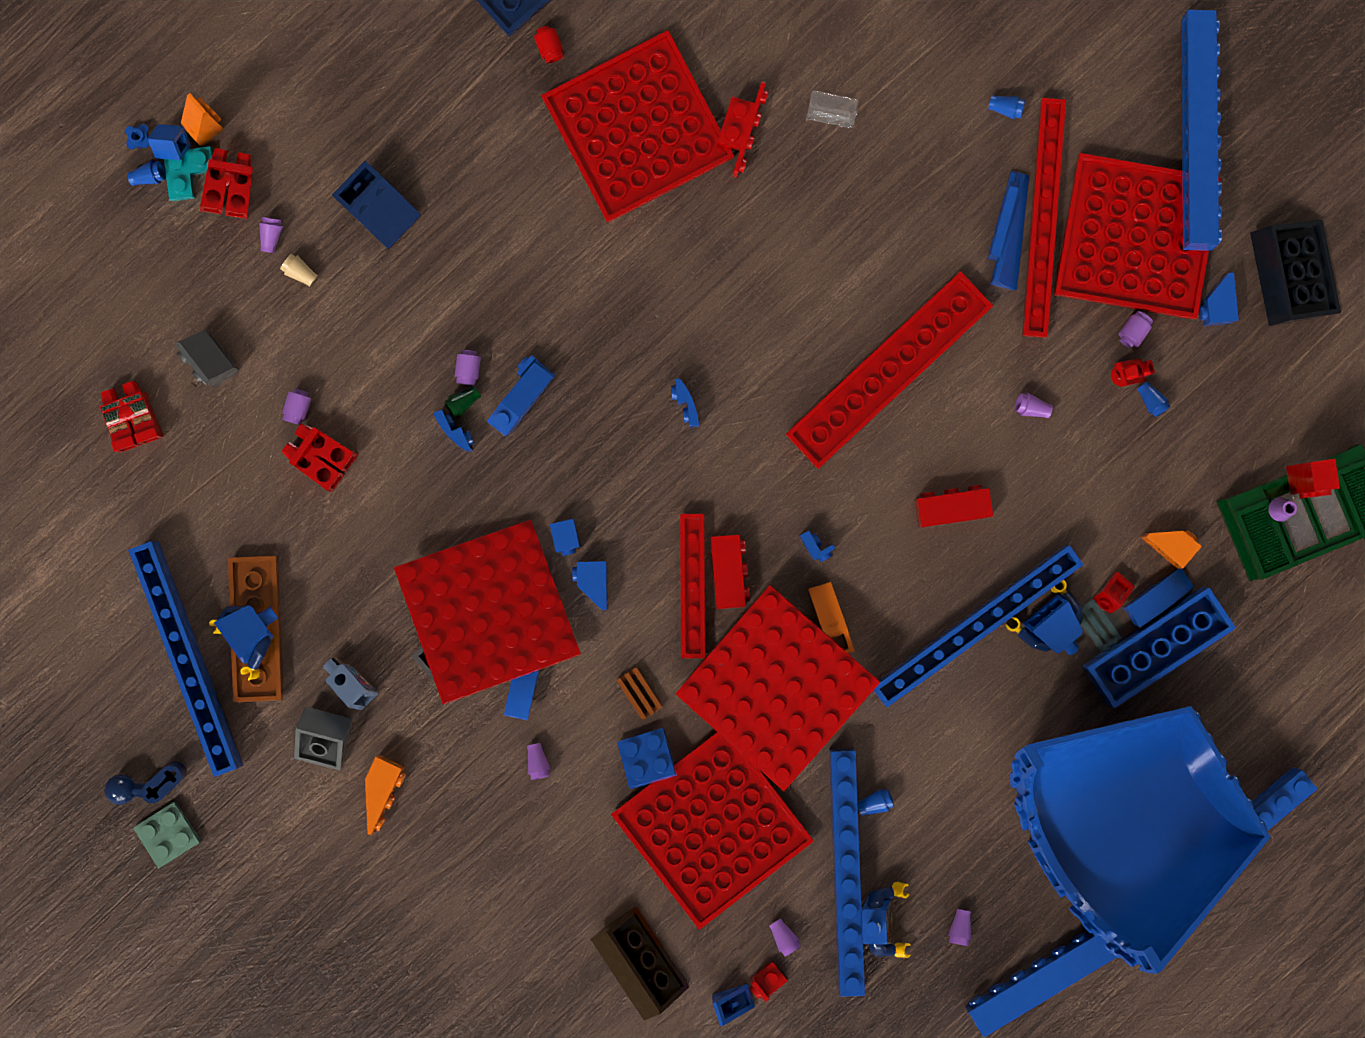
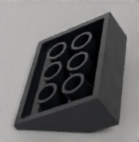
M1322 220L1271 225L1250 232L1269 326L1341 313Z

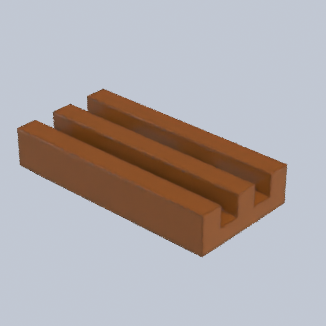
M637 667L616 680L642 721L662 708L661 703ZM633 674L637 676L656 705L651 708L631 677ZM624 680H628L647 709V712L644 713L623 682Z

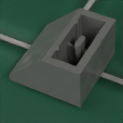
M206 330L175 344L180 350L177 354L185 364L189 363L194 368L192 371L194 377L200 383L204 382L207 386L211 385L217 388L239 371L213 335Z

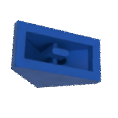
M748 984L712 995L713 1006L720 1026H724L755 1007Z

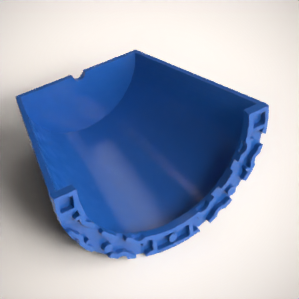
M1192 706L1029 744L1020 749L1014 755L1016 759L1011 762L1010 786L1013 789L1016 788L1018 796L1015 798V810L1020 817L1022 830L1028 829L1032 836L1028 843L1051 885L1060 898L1065 895L1067 896L1066 898L1073 904L1069 910L1081 921L1085 929L1096 937L1100 935L1107 942L1105 947L1117 958H1122L1131 967L1137 964L1141 965L1139 967L1140 971L1158 974L1164 969L1271 838L1267 832L1266 824L1256 814L1252 801L1242 791L1238 778L1234 775H1229L1226 771V758L1219 753L1212 735L1205 730L1201 723L1200 715L1193 710Z

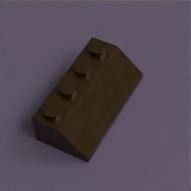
M637 907L632 908L605 926L590 939L643 1020L661 1014L689 988V985Z

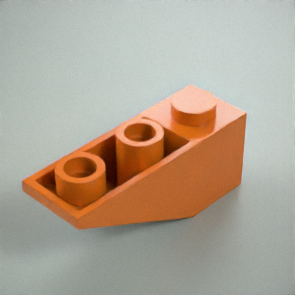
M189 93L186 98L181 125L203 147L224 129L219 124L222 119L200 96L196 99Z
M829 582L809 588V595L819 627L848 653L855 652L832 583Z
M381 755L375 757L365 778L367 831L369 835L375 833L376 830H381L386 819L382 817L385 809L390 810L396 798L392 794L396 786L400 787L406 776L403 773L405 766Z

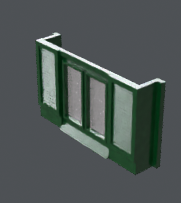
M1357 444L1350 447L1349 450L1324 459L1336 460L1340 488L1332 489V495L1299 499V494L1290 495L1288 476L1285 475L1236 496L1224 498L1216 502L1249 582L1263 580L1365 538V450L1363 445ZM1283 497L1294 502L1297 505V512L1286 521L1274 520L1269 514V505L1275 498Z

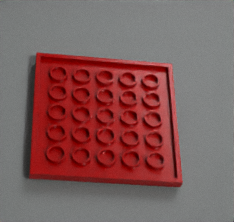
M668 30L541 95L607 224L734 158L729 147L717 144L721 130Z
M1079 153L1054 295L1196 320L1198 318L1209 251L1183 250L1182 171Z
M531 520L394 567L442 705L581 655Z
M769 585L675 695L779 788L785 791L881 681L772 585Z
M718 732L674 764L677 776L650 783L611 813L614 820L699 930L814 842L763 773Z

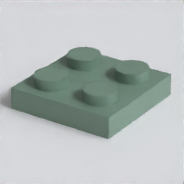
M177 801L133 828L158 869L202 842Z

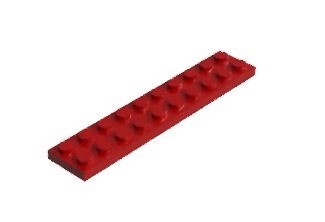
M960 271L785 435L818 470L986 314L993 305Z

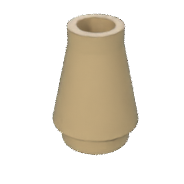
M290 254L280 268L285 272L284 275L300 281L309 287L318 276L298 255L295 257L293 254Z

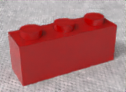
M1335 459L1286 466L1290 495L1299 494V499L1332 495V489L1340 488Z
M982 485L967 487L968 491L960 493L958 488L944 490V495L935 496L934 492L920 494V498L915 499L919 528L993 517L989 488L982 489Z
M740 535L710 537L716 609L746 607L745 602L750 601L749 587H744L743 578H748L747 563H742L741 554H746L745 539H740Z

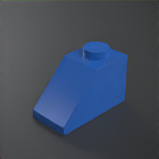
M1234 273L1224 275L1201 302L1199 318L1203 320V326L1232 324L1239 320Z
M577 562V567L572 568L573 581H577V586L601 610H607V562Z

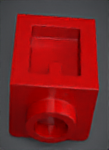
M1116 571L1111 575L1102 590L1093 597V600L1102 610L1111 614L1122 607L1135 586Z
M772 960L750 978L752 984L750 990L757 999L762 997L767 1002L770 999L769 996L783 986L788 979Z

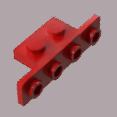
M763 81L761 82L755 103L731 97L717 142L719 145L740 151L733 172V177L736 178L739 172L744 173L748 159L743 157L746 149L751 150L755 137L751 135L753 126L758 127L762 113H759L758 109L760 104L765 105L769 91L765 90L766 82Z

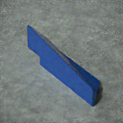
M1011 170L987 259L996 261L990 284L1015 291L1018 286L1029 176Z

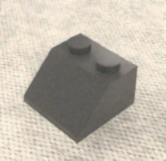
M305 707L295 731L294 759L341 770L351 734L352 719L342 715L323 712L319 709Z

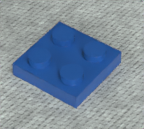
M657 729L617 742L630 789L677 776L665 729Z

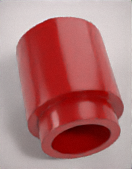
M547 25L537 29L534 40L542 59H545L547 64L562 59L564 57V48L556 28H550Z

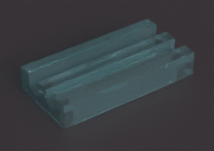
M1091 599L1086 605L1082 606V614L1085 613L1106 642L1105 645L1101 642L1082 616V627L1101 652L1106 651L1122 639L1094 599ZM1089 608H1093V610L1096 612V614L1099 616V618L1102 620V622L1114 636L1113 639L1109 638V636L1106 634V632L1103 630V628L1100 626V624L1088 610Z

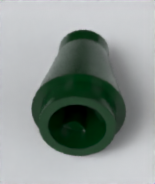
M473 385L468 389L448 396L444 404L455 418L458 415L462 416L481 398V395Z

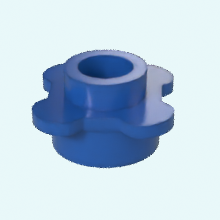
M144 124L134 128L128 126L125 129V134L128 137L127 147L131 150L149 147L147 139L149 137V128Z

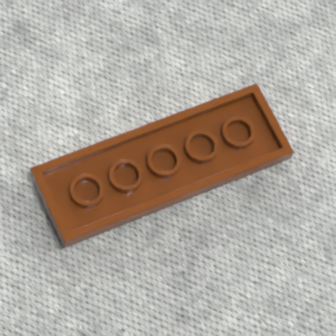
M278 556L228 558L229 606L251 605L258 614L271 607L278 616L277 620L267 626L274 637L259 667L260 674L258 678L248 681L250 672L241 674V669L248 666V663L244 664L231 648L233 702L283 700Z

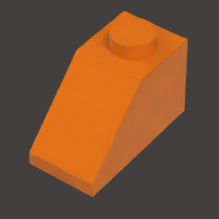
M1190 531L1145 533L1141 536L1146 543L1177 569L1184 568L1202 547L1197 543L1198 538Z

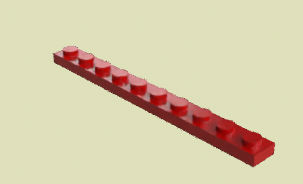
M1042 98L1040 100L1022 336L1048 337L1066 108L1065 99Z

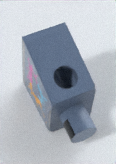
M331 658L324 665L323 668L330 674L326 679L327 684L349 708L363 710L379 694L353 666L344 663L340 664L335 658Z

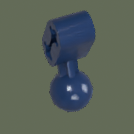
M171 762L147 783H134L129 776L123 774L114 775L106 782L104 789L106 798L111 803L117 805L126 804L133 797H142L147 803H157L185 778L186 768L180 762ZM173 770L176 771L175 777L169 779L160 787L156 794H152L153 788L160 785Z

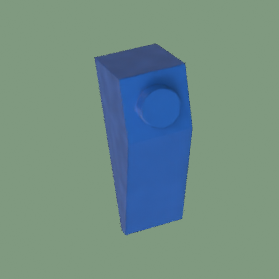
M534 362L501 401L487 422L504 436L513 433L554 376L537 362Z

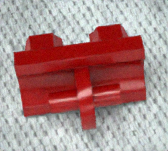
M1141 358L1116 363L1111 372V379L1115 385L1120 387L1146 382V376L1155 374L1152 360L1142 362Z

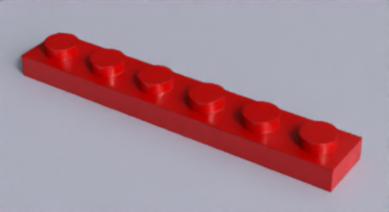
M680 514L681 658H705L704 514Z

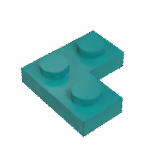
M212 147L188 149L181 160L164 159L168 196L171 202L195 198L192 175L207 172L208 161L212 159L213 155Z

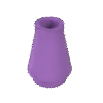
M262 217V223H259L260 251L275 253V248L283 226H281L282 220Z
M1020 393L1015 403V412H1019L1020 416L1049 418L1053 410L1051 404L1029 393Z
M1283 497L1275 498L1269 505V514L1276 521H1286L1297 512V505Z
M541 743L528 745V775H530L531 780L549 777V770L551 768Z
M956 910L955 918L948 933V936H950L949 943L968 946L969 940H971L970 911Z
M781 918L769 925L779 953L782 952L784 956H787L801 947L798 942L800 939Z

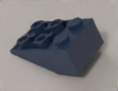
M366 161L332 194L388 250L421 216Z

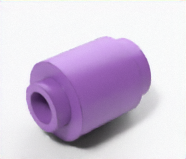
M1137 311L1135 315L1130 316L1118 333L1121 338L1120 342L1129 348L1133 346L1139 347L1151 330L1153 320L1145 313Z
M462 350V354H457L454 376L457 377L456 383L475 385L476 380L479 378L481 357L476 356V351Z
M295 388L293 393L288 392L282 414H284L282 420L300 425L306 419L312 400L307 397L308 392Z

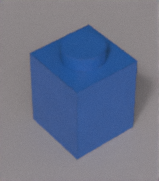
M158 124L147 138L155 158L181 160L191 147L184 126Z
M575 519L550 524L556 552H562V556L575 554L576 548L581 547Z

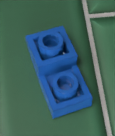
M675 379V385L671 386L672 400L677 399L678 405L687 404V408H683L684 423L689 422L690 428L699 427L698 415L693 399L684 383L680 379Z
M443 410L433 413L443 431L454 443L467 452L473 451L471 445L474 444V441L469 431L465 432L461 427L453 430L452 427L456 425L450 413L446 414Z

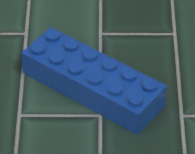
M1201 587L1082 665V668L1107 706L1116 708L1236 629L1211 589L1209 587Z

